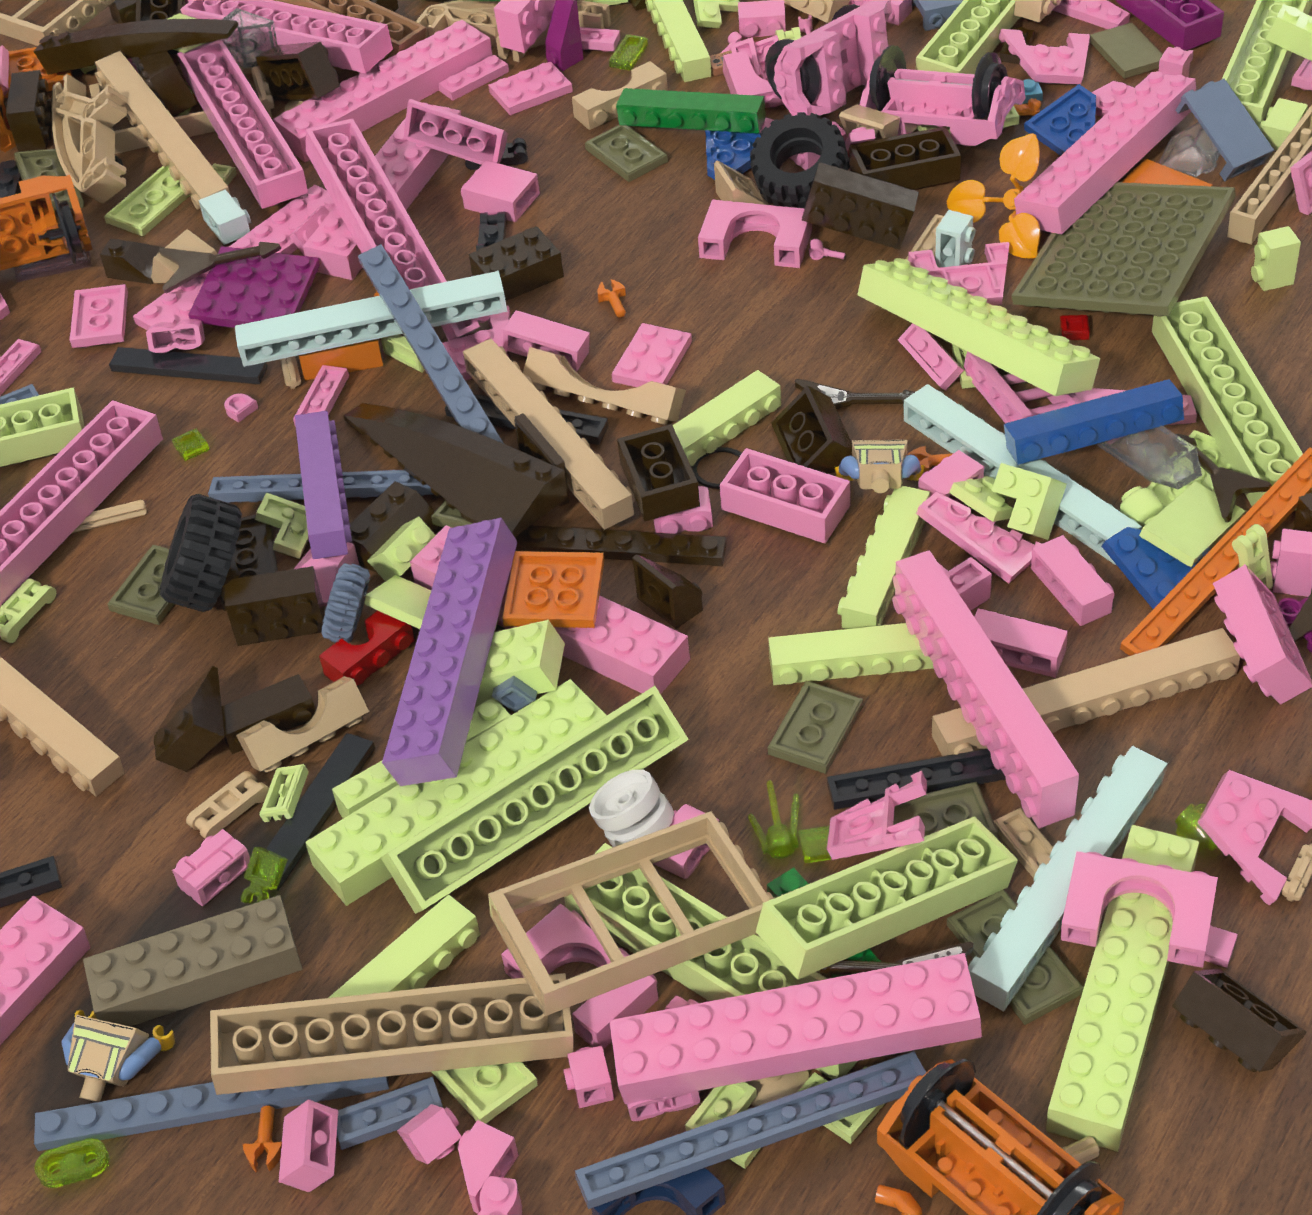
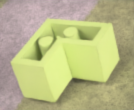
M1001 463L992 491L1016 499L1007 527L1048 540L1067 484L1051 477Z

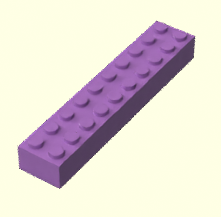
M502 518L449 528L382 764L400 786L457 777L517 546V540Z

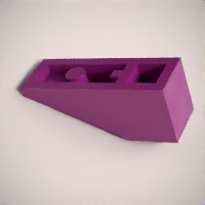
M577 0L555 1L545 41L547 62H552L561 71L583 60Z

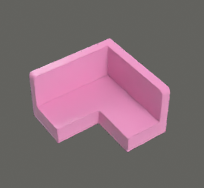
M972 557L949 571L940 565L970 611L990 598L992 573Z

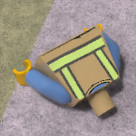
M852 440V456L844 457L840 466L835 467L836 477L848 481L857 479L861 489H873L877 493H884L888 489L901 488L904 478L906 480L919 481V478L924 473L925 465H921L916 456L907 455V440Z
M83 1010L76 1011L75 1022L62 1039L61 1044L65 1061L68 1065V1072L85 1078L79 1098L100 1102L106 1083L124 1087L128 1080L132 1079L160 1051H167L174 1046V1031L171 1030L169 1034L163 1036V1026L156 1025L153 1028V1038H148V1033L137 1028L98 1020L94 1011L88 1017L85 1016Z

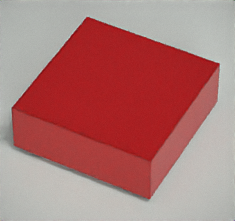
M1087 315L1060 316L1061 336L1069 340H1089L1090 332Z

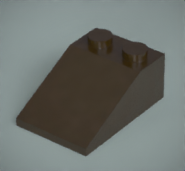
M212 666L175 701L154 735L153 743L155 745L156 760L187 772L225 737L217 667Z

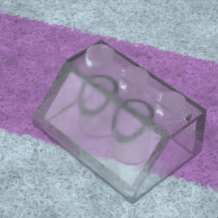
M1164 426L1097 443V446L1151 482L1180 489L1202 476L1196 447Z

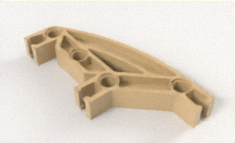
M457 0L435 4L427 7L416 21L426 26V39L428 36H432L436 32L453 25V23L463 20L490 37L491 46L497 47L500 59H506L508 57L507 53L511 50L500 46L494 7L500 1ZM577 0L580 27L605 29V26L609 28L611 20L608 4ZM549 25L529 49L545 44ZM512 50L513 60L520 62L527 51L522 53Z
M66 74L63 77L64 87L60 82H57L52 87V131L57 156L66 176H71L73 185L96 201L105 203L126 186V179L120 177L126 174V167L115 161V131L110 128L127 115V109L122 106L127 103V97L107 86L92 99L87 98L86 85Z

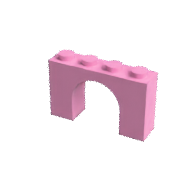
M746 50L723 55V73L731 94L764 96L765 108L784 105L782 100L773 91L769 82L755 73Z
M712 200L698 236L699 258L725 260L730 243L735 237L749 231H764L776 237L774 243L775 266L800 268L812 232V223L801 220L804 208Z
M1077 851L1062 920L1061 940L1096 947L1101 919L1106 906L1120 895L1143 893L1162 902L1172 917L1173 925L1167 961L1203 968L1218 877L1209 876L1201 871L1187 872L1173 869L1167 865L1154 866L1138 863L1130 858L1116 859L1105 857L1097 852L1083 853Z
M559 904L526 933L548 974L570 962H587L597 967L611 963L593 930L585 923L583 917L575 910L569 911L562 904ZM619 948L624 957L629 956L625 950ZM509 949L505 950L501 954L505 973L512 979L524 978ZM652 974L588 999L572 1013L575 1032L592 1047L602 1046L603 1049L612 1042L609 1020L643 1014L659 1000L656 977Z

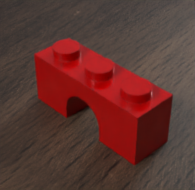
M377 610L364 620L369 638L368 642L361 645H352L341 638L319 655L324 675L333 682L345 676L354 679L357 686L362 684L370 675L385 666L389 660L402 650L408 648L415 641L412 626Z

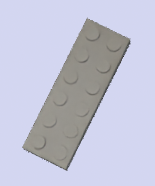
M280 895L83 959L96 1018L129 1027L303 970Z

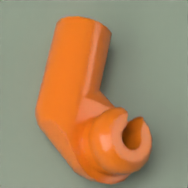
M1031 98L1028 101V105L1014 104V107L1019 116H1035L1040 112L1041 102Z
M879 1184L875 1203L897 1208L901 1215H923L922 1208L909 1192Z

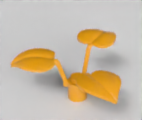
M1028 134L1013 139L1001 150L999 158L1000 167L1003 172L1011 174L1010 180L1016 189L1008 190L1003 198L985 197L986 189L983 183L976 180H967L953 188L947 199V208L949 210L973 216V223L978 222L985 215L986 205L984 202L1004 203L1006 208L1015 210L1009 216L1010 222L1001 226L999 240L1000 243L1009 242L1010 254L1029 259L1036 258L1038 255L1040 225L1033 215L1028 213L1016 215L1014 198L1023 191V186L1019 185L1016 178L1019 181L1027 182L1037 172L1040 149L1036 134Z

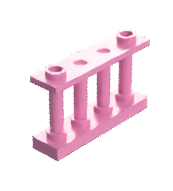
M967 351L964 363L966 375L973 379L972 383L1005 423L1081 403L1073 393L1054 396L1038 387L1015 392L1009 385L1026 381L1013 374L1001 376L995 370L999 367ZM1047 397L1052 404L1029 409L1023 402Z

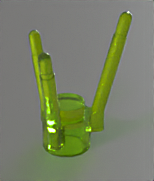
M769 780L767 781V789L774 825L768 828V833L765 836L752 813L748 814V819L761 842L763 853H769L771 857L781 859L792 855L795 848L799 847L797 840L799 795H793L789 830L786 825L781 824L774 785Z

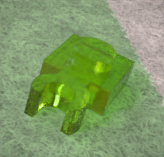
M254 847L244 878L250 880L251 884L250 887H247L242 892L241 902L251 903L254 894L257 896V902L269 899L268 889L277 890L288 859L265 848Z

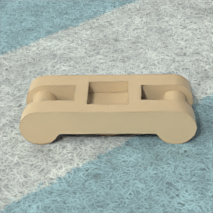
M244 771L191 811L187 816L186 823L194 830L199 829L200 835L204 839L214 836L255 803L264 802L269 787L262 782L258 783L256 777L251 772ZM212 814L215 815L209 821L207 820Z

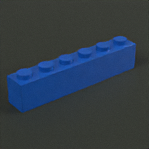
M1168 379L1004 424L1006 448L1017 465L1182 421L1184 420L1183 395L1171 380Z

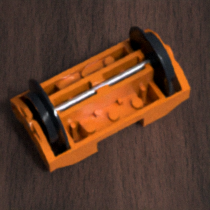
M953 1059L937 1063L923 1076H917L911 1082L904 1095L892 1105L877 1128V1144L887 1152L904 1175L931 1198L940 1190L968 1215L1123 1214L1125 1199L1099 1179L1101 1173L1100 1164L1089 1161L1082 1165L978 1081L975 1078V1065L971 1060L961 1059L955 1062ZM899 1136H900V1138H901V1140H902L903 1145H904L905 1147H909L908 1149H905V1148L900 1144L899 1139H898Z

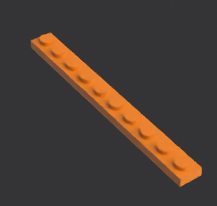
M1311 447L1303 453L1121 642L1120 649L1123 652L1132 656L1166 645L1216 593L1213 583L1239 568L1238 554L1232 547L1233 540L1240 535L1245 536L1247 529L1254 524L1262 526L1268 538L1297 508L1299 497L1312 492Z

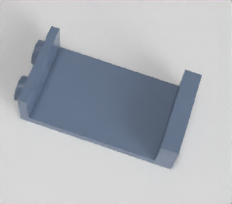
M1225 78L1215 83L1210 81L1197 91L1190 90L1181 97V102L1176 108V112L1179 114L1190 109L1226 161L1225 166L1219 173L1224 182L1265 164L1273 153V147Z

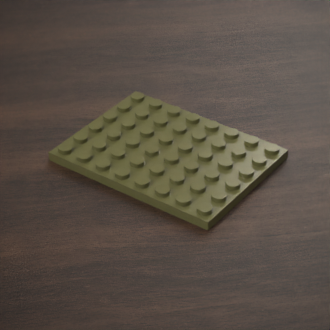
M1115 183L1063 234L1051 233L1011 295L1013 304L1026 307L1041 306L1052 309L1068 308L1078 311L1095 310L1105 313L1122 312L1169 316L1236 197L1235 187Z

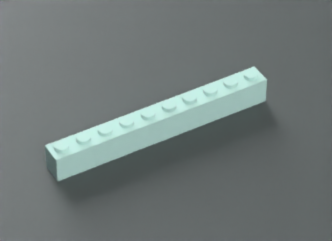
M499 271L409 289L432 327L508 312ZM380 296L235 326L237 347L244 367L403 334Z
M929 384L904 400V421L950 453L960 450L983 465L984 476L996 479L1000 464L1003 463L1066 483L1067 485L1054 524L1113 564L1115 562L1101 547L1102 544L1126 527L1141 530L1142 526L1134 519L1127 517L1111 504L1106 503L1090 490L1082 487L1070 479L1069 476L1049 465L1045 460L1038 459L1017 465L1006 448V439L1003 432H999L983 419L978 418L962 405L957 404Z
M1134 746L1129 749L1125 756L1121 754L1118 756L1112 767L1113 773L1111 776L1105 775L1102 778L1096 791L1098 793L1096 797H1089L1081 811V818L1079 820L1074 818L1070 823L1064 842L1057 841L1054 845L1049 863L1047 865L1042 863L1037 869L1033 879L1035 881L1031 887L1025 886L1018 897L1016 909H1009L1000 924L1001 930L998 934L992 932L983 948L985 952L981 958L975 956L969 964L968 969L975 996L1005 1011L1061 930L1076 852H1097L1105 857H1111L1161 786L1168 763Z

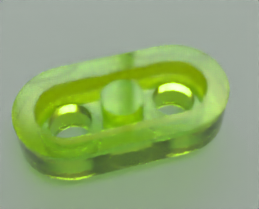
M93 1138L85 1139L45 1151L36 1160L34 1170L42 1185L48 1188H57L100 1175L107 1168L110 1156L103 1142ZM91 1159H96L94 1162L87 1164ZM61 1169L60 1172L52 1174L54 1170Z

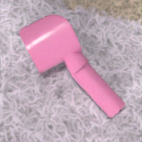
M808 15V19H801L799 16L800 31L805 32L806 35L811 33L813 29L812 16Z
M732 32L728 37L729 45L721 53L730 51V45L740 42L742 36L738 32Z
M818 239L810 241L809 255L813 260H819L823 256L844 260L845 253L823 248L822 241Z

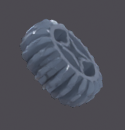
M346 563L339 568L333 582L323 619L322 635L324 638L330 639V641L335 643L341 638L348 643L352 641L369 587L370 574L368 569L356 564L350 565Z

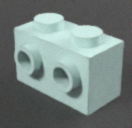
M226 189L198 200L204 221L223 245L237 241L250 232L248 224L251 223V219L247 210H242L237 198L231 197Z
M948 210L936 227L935 261L938 268L971 264L975 254V249L972 248V241L976 229L973 227V216Z

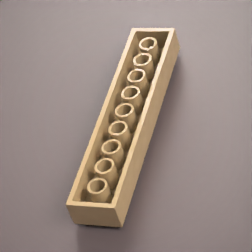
M565 973L549 975L554 984L566 980ZM525 978L210 1011L211 1077L216 1095L568 1057L567 1054L573 1053L570 1007L545 1016Z

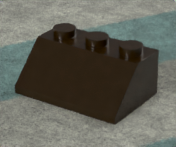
M808 385L771 422L788 462L828 474L835 472V467L840 466L844 457L852 456V442L831 397Z
M394 481L350 524L352 542L349 543L355 545L360 565L378 573L367 560L403 524L418 516L434 534L440 530L441 526L432 524L431 516L435 511L417 491Z
M1221 969L1194 971L1172 1005L1173 1008L1181 1013L1180 1018L1186 1024L1194 1028L1200 1027L1210 1035L1208 1039L1214 1045L1223 1050H1231L1239 1056L1238 1062L1252 1072L1272 1070L1306 1034L1305 1030Z

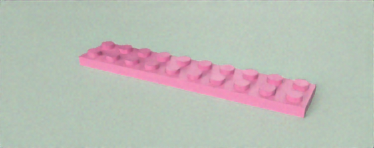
M313 185L308 189V193L292 200L229 247L245 249L259 246V242L280 244L281 250L276 253L291 254L298 247L289 235L317 208L324 205L330 213L335 204L327 190ZM209 271L169 293L162 294L133 316L135 324L148 330L152 325L160 322L177 324L182 320L189 319L188 314Z

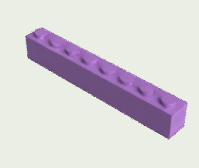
M327 411L294 415L312 558L314 560L348 554L347 542H352L335 420L329 421Z

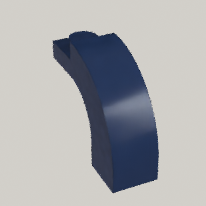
M703 1168L593 1207L591 1210L592 1215H624L640 1203L651 1200H663L675 1204L687 1215H712L726 1204L724 1185L709 1170Z

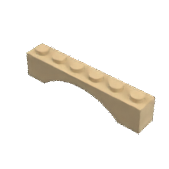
M532 347L529 348L523 371L525 376H529L537 389L546 390V386L555 388L554 394L569 397L570 393L579 395V401L593 404L595 399L603 402V408L618 411V407H623L627 409L626 414L642 418L643 413L652 416L651 421L667 425L668 420L678 421L686 392L684 389L654 381L628 390H604L583 379L571 367L565 356Z

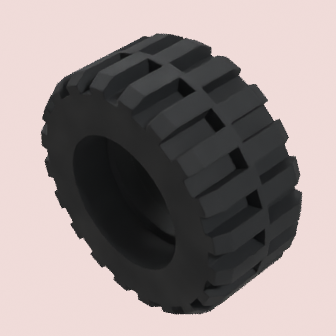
M797 112L795 116L787 114L779 121L775 119L770 123L771 126L769 128L765 127L760 132L761 137L755 139L753 149L750 152V165L760 194H763L764 199L770 204L773 203L774 206L805 208L819 162L844 170L850 168L849 157L840 130L836 125H832V121L825 117L821 119L820 115L811 113L809 116L805 112ZM811 152L820 155L819 160L805 171L789 173L780 170L782 164L795 154Z
M201 494L192 495L187 500V504L178 521L162 575L160 595L166 602L200 612L209 611L215 606L230 569L239 536L242 513L236 505Z

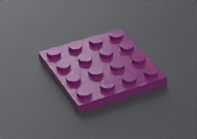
M221 246L218 254L240 250V248ZM274 253L265 259L258 256L216 265L209 270L188 314L189 319L201 320L203 324L235 328L236 325L299 313L320 266L319 259Z

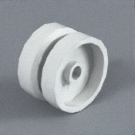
M643 769L630 770L610 779L596 792L589 806L592 818L604 830L605 837L612 847L667 828L672 823L674 816L671 804L665 795L660 792L651 774Z

